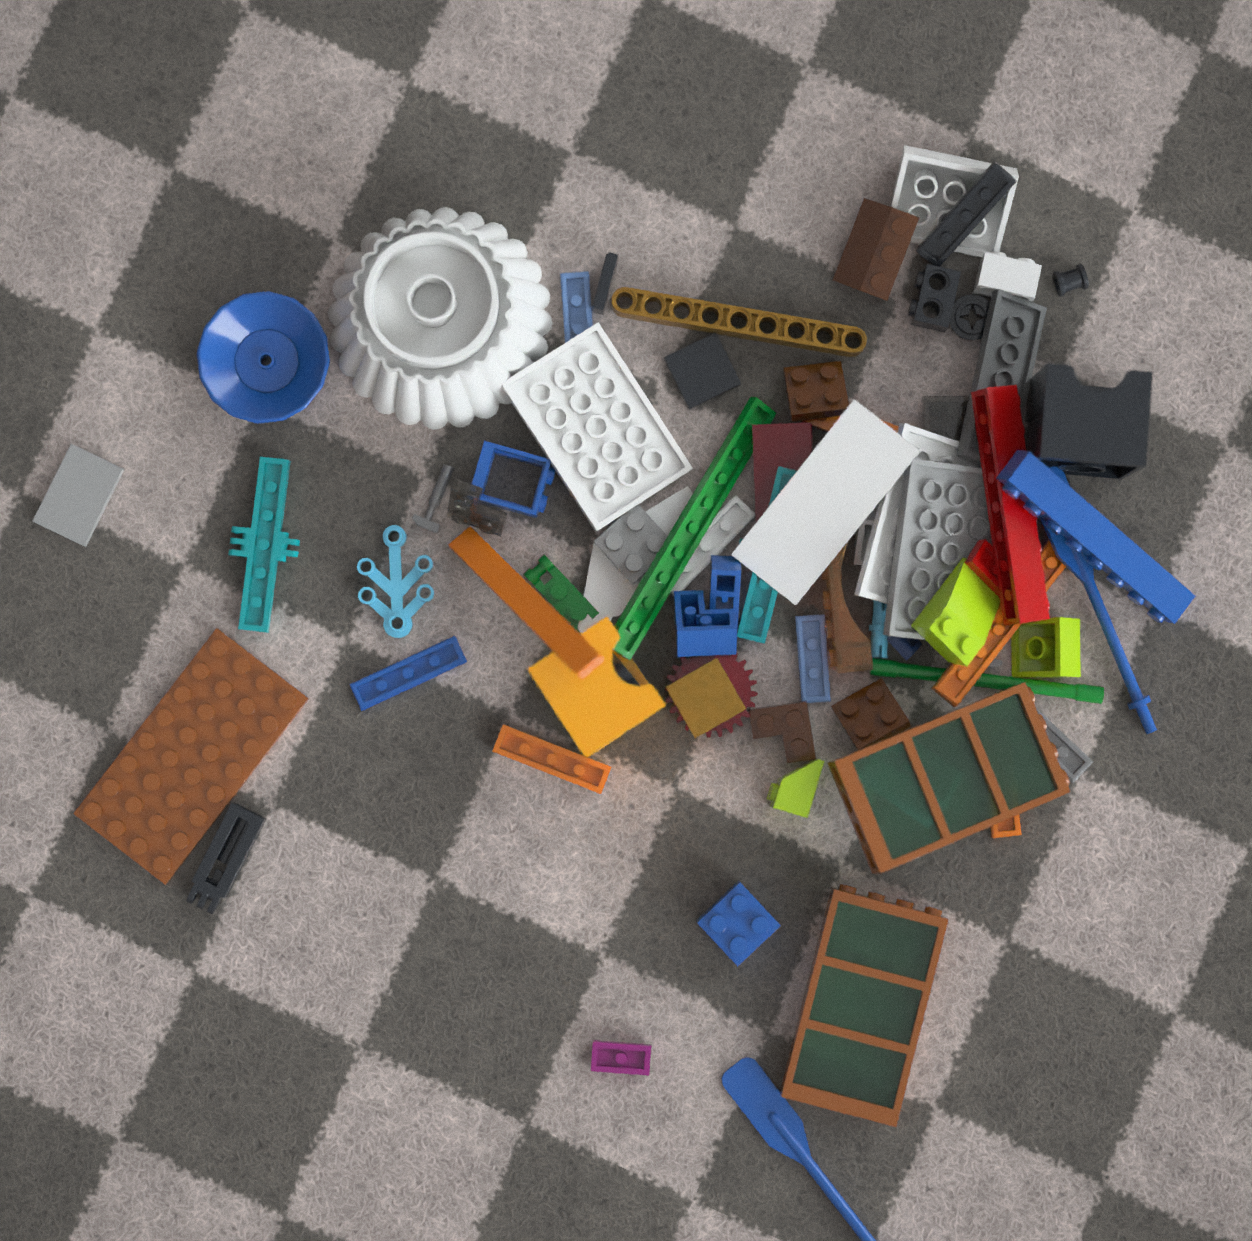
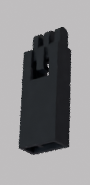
M235 802L231 803L191 881L195 884L186 902L192 904L197 894H199L201 898L198 901L197 907L203 909L209 899L212 902L207 912L213 915L221 898L228 896L266 818ZM216 859L228 865L224 873L216 869L212 879L208 877Z

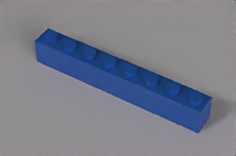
M1017 450L996 479L1004 485L1002 490L1015 499L1019 497L1025 503L1023 508L1035 517L1041 516L1046 521L1044 526L1056 535H1063L1067 539L1065 544L1077 553H1080V551L1088 557L1086 562L1099 571L1102 569L1108 574L1106 579L1118 588L1123 587L1129 592L1127 597L1139 606L1143 604L1148 608L1147 614L1159 623L1166 621L1175 624L1196 597L1031 452Z

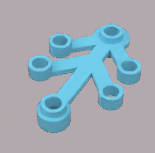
M391 525L383 532V541L389 547L390 580L375 567V563L371 559L362 558L357 563L358 572L372 579L391 597V609L377 598L375 590L370 587L360 589L358 598L360 602L371 606L384 618L383 627L389 636L403 638L412 629L413 615L425 602H429L434 598L435 592L428 584L420 585L416 591L417 596L403 609V596L424 573L432 570L433 561L427 555L419 556L415 561L414 568L402 580L401 547L405 544L407 536L406 532L397 525ZM393 531L399 533V539L396 542L389 540V534ZM422 559L429 560L430 565L427 569H420L419 562ZM364 562H370L371 570L363 572L361 565ZM423 588H429L431 591V595L426 599L420 595V591ZM367 590L373 594L370 601H364L362 598L363 593ZM396 618H401L403 621V625L399 629H395L392 625L393 620Z

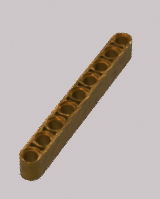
M621 287L612 295V309L614 313L619 317L708 333L716 332L719 335L846 357L858 356L867 343L865 332L854 326L629 287ZM621 297H628L633 303L630 308L622 309L617 306V300ZM649 302H657L661 306V310L656 314H651L646 311L645 306ZM683 306L689 310L690 314L687 318L679 319L673 312L677 307ZM705 312H714L718 320L713 324L704 322L702 315ZM736 316L743 317L746 321V326L741 329L734 328L730 322L731 319ZM764 321L771 322L775 330L770 334H765L759 328L760 323ZM792 326H797L802 329L803 336L799 339H794L789 336L788 329ZM820 331H826L830 334L832 341L827 344L820 343L816 334ZM848 336L856 337L860 342V346L856 349L849 348L845 343V338Z

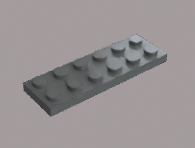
M1001 289L992 291L957 457L981 465L971 392L988 387L1017 385L1021 400L1020 411L1023 422L1046 307Z

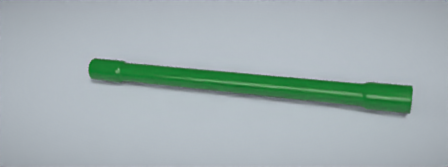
M871 658L869 675L937 682L947 668ZM983 673L973 685L974 687L1004 690L1025 682L1027 687H1030L1033 693L1038 695L1069 698L1102 704L1104 699V687L1067 684Z

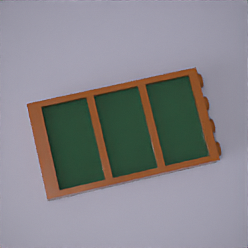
M1025 682L1006 688L827 763L872 874H881L1071 792L1068 787L1070 784L1069 777L1065 770L1061 769L1057 760V748L1053 742L1049 741L1045 731L1047 730L1046 722L1043 716L1038 714L1034 705L1036 702L1035 695Z
M840 884L839 889L831 887L780 1088V1095L783 1098L896 1127L949 919L941 916L942 910L925 906V910L922 911L914 909V903L897 899L895 904L884 901L885 895L868 891V895L864 896L856 893L857 888Z

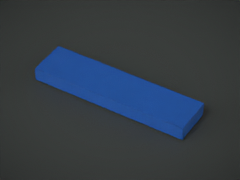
M453 636L349 685L361 711L463 665L467 663V660L456 636Z

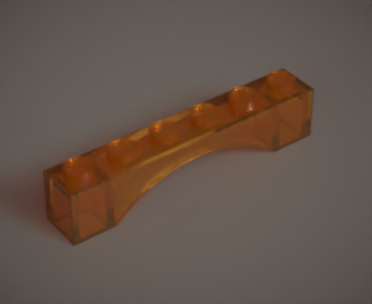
M848 542L820 575L821 580H826L827 591L822 592L824 609H829L830 620L825 621L826 636L832 639V649L828 650L829 666L834 667L837 673L873 670L871 642L852 619L844 600L841 585V568Z

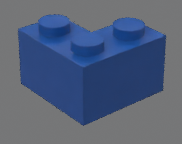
M703 590L674 591L677 657L736 654L737 627L735 609L705 610Z

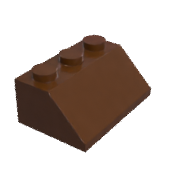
M864 198L833 281L887 301L920 217Z

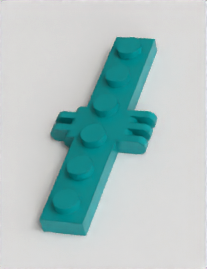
M260 456L251 528L232 526L231 528L232 533L242 534V539L230 538V544L241 545V549H229L228 555L247 558L239 630L269 633L278 561L286 562V556L298 558V551L287 550L288 545L300 546V540L289 539V533L282 532L291 462L287 459Z
M778 466L769 506L797 470ZM752 572L737 637L765 644L778 591L754 572Z

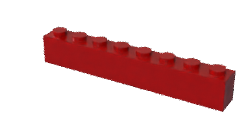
M1017 385L980 389L971 392L992 545L995 554L994 559L997 568V580L999 582L1004 625L1048 620L1050 619V604L1046 594V576L1042 566L1041 543L1038 538L1036 524L1037 517L1023 508L1025 503L1019 497L1015 499L1002 490L1004 484L996 479L1017 450L1026 451L1025 428L1021 418V400Z

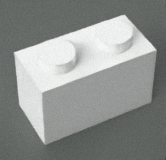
M999 251L985 252L980 261L973 293L991 297L992 291L1001 289L1032 302L1036 295L1042 265L1035 264L1033 260L1028 258H1009L1005 253Z

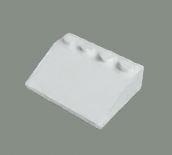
M904 145L890 207L920 217L910 242L920 244L992 163ZM1000 165L1018 182L1017 168ZM1017 182L954 252L983 257L985 252L990 253L991 251L1000 250Z

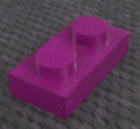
M593 1040L591 1071L649 1076L652 1045Z

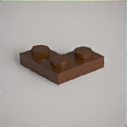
M807 700L749 709L753 739L782 735L787 763L816 759Z

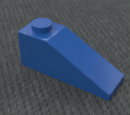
M711 555L709 610L734 608L738 630L741 562L733 556Z

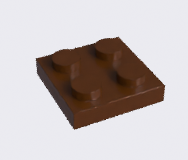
M841 361L784 367V380L791 421L841 416L848 408L849 401Z
M882 678L831 706L836 718L857 750L911 727L909 719Z

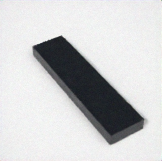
M994 160L919 244L916 251L929 263L940 267L1017 180Z

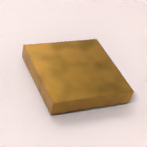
M717 658L666 687L694 738L746 710Z

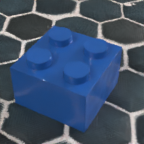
M739 880L696 920L699 926L737 966L781 926Z

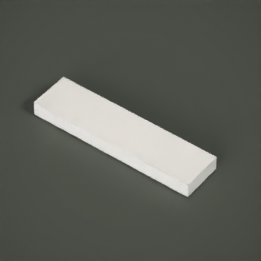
M737 495L715 516L670 592L673 596L674 591H683L711 563V555H718L756 516Z

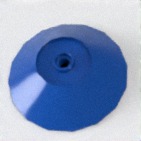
M270 291L243 294L221 306L205 325L197 349L199 378L211 400L232 417L257 424L284 421L307 408L323 388L330 364L327 336L315 314L295 298ZM266 356L271 357V363L264 366L262 359Z

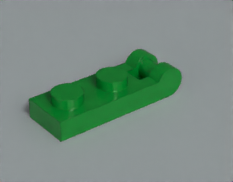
M543 555L538 559L539 563L532 570L529 568L523 575L579 633V621L584 620L587 614L593 620L599 612L559 569ZM548 571L553 578L544 584L539 578Z

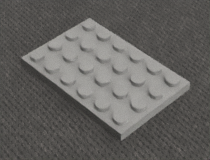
M914 459L904 471L883 635L924 639L911 626L961 559L968 558L978 540L986 539L992 545L982 468Z

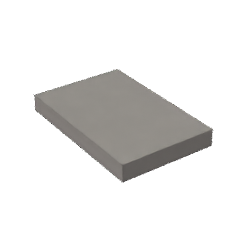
M70 444L33 522L86 547L125 469Z

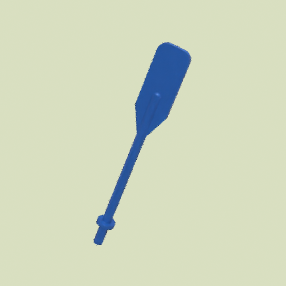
M1058 467L1049 468L1067 485H1069L1067 478L1061 469H1058ZM1039 516L1044 526L1046 521L1041 516ZM1044 526L1056 557L1084 585L1132 701L1127 703L1129 710L1136 709L1146 734L1155 732L1157 728L1146 705L1151 702L1150 696H1143L1094 581L1093 567L1086 562L1088 557L1081 551L1077 553L1065 544L1067 539L1063 535H1056Z
M745 1057L726 1070L722 1076L724 1088L767 1144L805 1167L861 1241H876L811 1157L802 1120L786 1099L781 1097L779 1090L754 1059Z

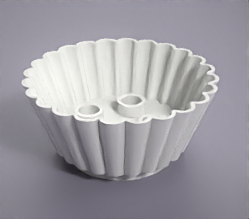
M447 207L439 208L433 215L423 209L412 211L407 216L406 221L401 218H392L384 223L381 233L373 232L367 234L361 241V252H353L345 259L344 270L346 274L341 275L335 280L333 293L337 300L331 304L328 310L329 320L336 326L331 332L330 343L336 351L342 353L339 357L338 365L343 374L354 377L353 388L355 392L361 397H372L374 408L382 414L395 412L396 417L403 424L413 425L421 420L427 428L434 430L444 427L447 422L456 427H465L473 421L474 416L487 419L495 415L499 409V403L511 404L503 390L502 384L546 355L548 346L543 336L552 327V318L544 310L549 304L550 293L544 285L539 284L542 274L541 268L533 260L526 259L527 249L524 243L517 239H508L507 231L501 224H484L483 218L475 212H466L458 216L456 211Z

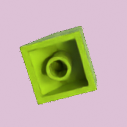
M1054 617L1048 620L1022 623L1011 637L1012 677H1081L1080 619Z
M814 759L778 778L777 784L771 783L767 794V800L771 801L770 807L808 818L825 761Z

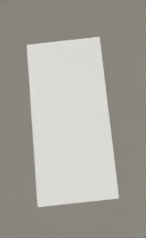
M853 400L733 551L732 556L790 602L797 605L919 454L920 450L859 402Z

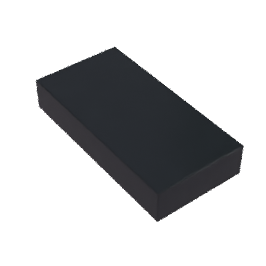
M610 252L606 254L592 305L594 313L604 315L618 263V254Z

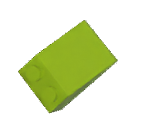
M962 558L911 626L948 663L968 666L985 644L1000 604V598L965 564L966 558Z

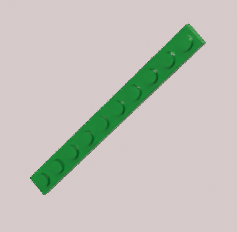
M757 397L749 398L614 625L620 639L613 651L623 658L631 660L752 456V425L770 424L775 417L776 412Z

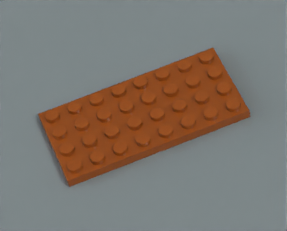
M216 628L73 814L166 885L308 702L309 698Z

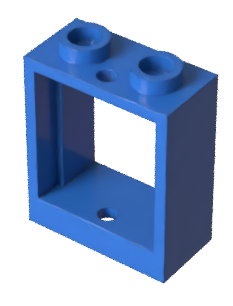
M484 441L468 497L470 500L537 518L538 512L544 513L548 496L544 495L546 484L552 485L556 470L552 467L551 461L548 458ZM495 454L542 467L531 508L484 495Z

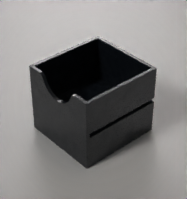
M1047 363L1031 378L1025 422L1028 423L1024 434L1026 451L1031 452L1048 468L1058 467L1065 475L1124 479L1146 467L1153 372L1130 370L1126 372L1124 378L1116 387L1108 388L1083 385L1077 379L1071 365Z

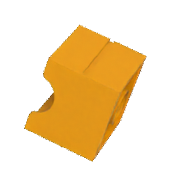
M605 617L580 634L604 659L600 665L582 680L553 652L527 669L585 758L590 757L623 735L624 732L631 730L665 707V703L652 685H649L632 658L631 660L625 659L613 651L620 636L608 617ZM612 653L617 656L640 686L630 685L618 677L612 665Z

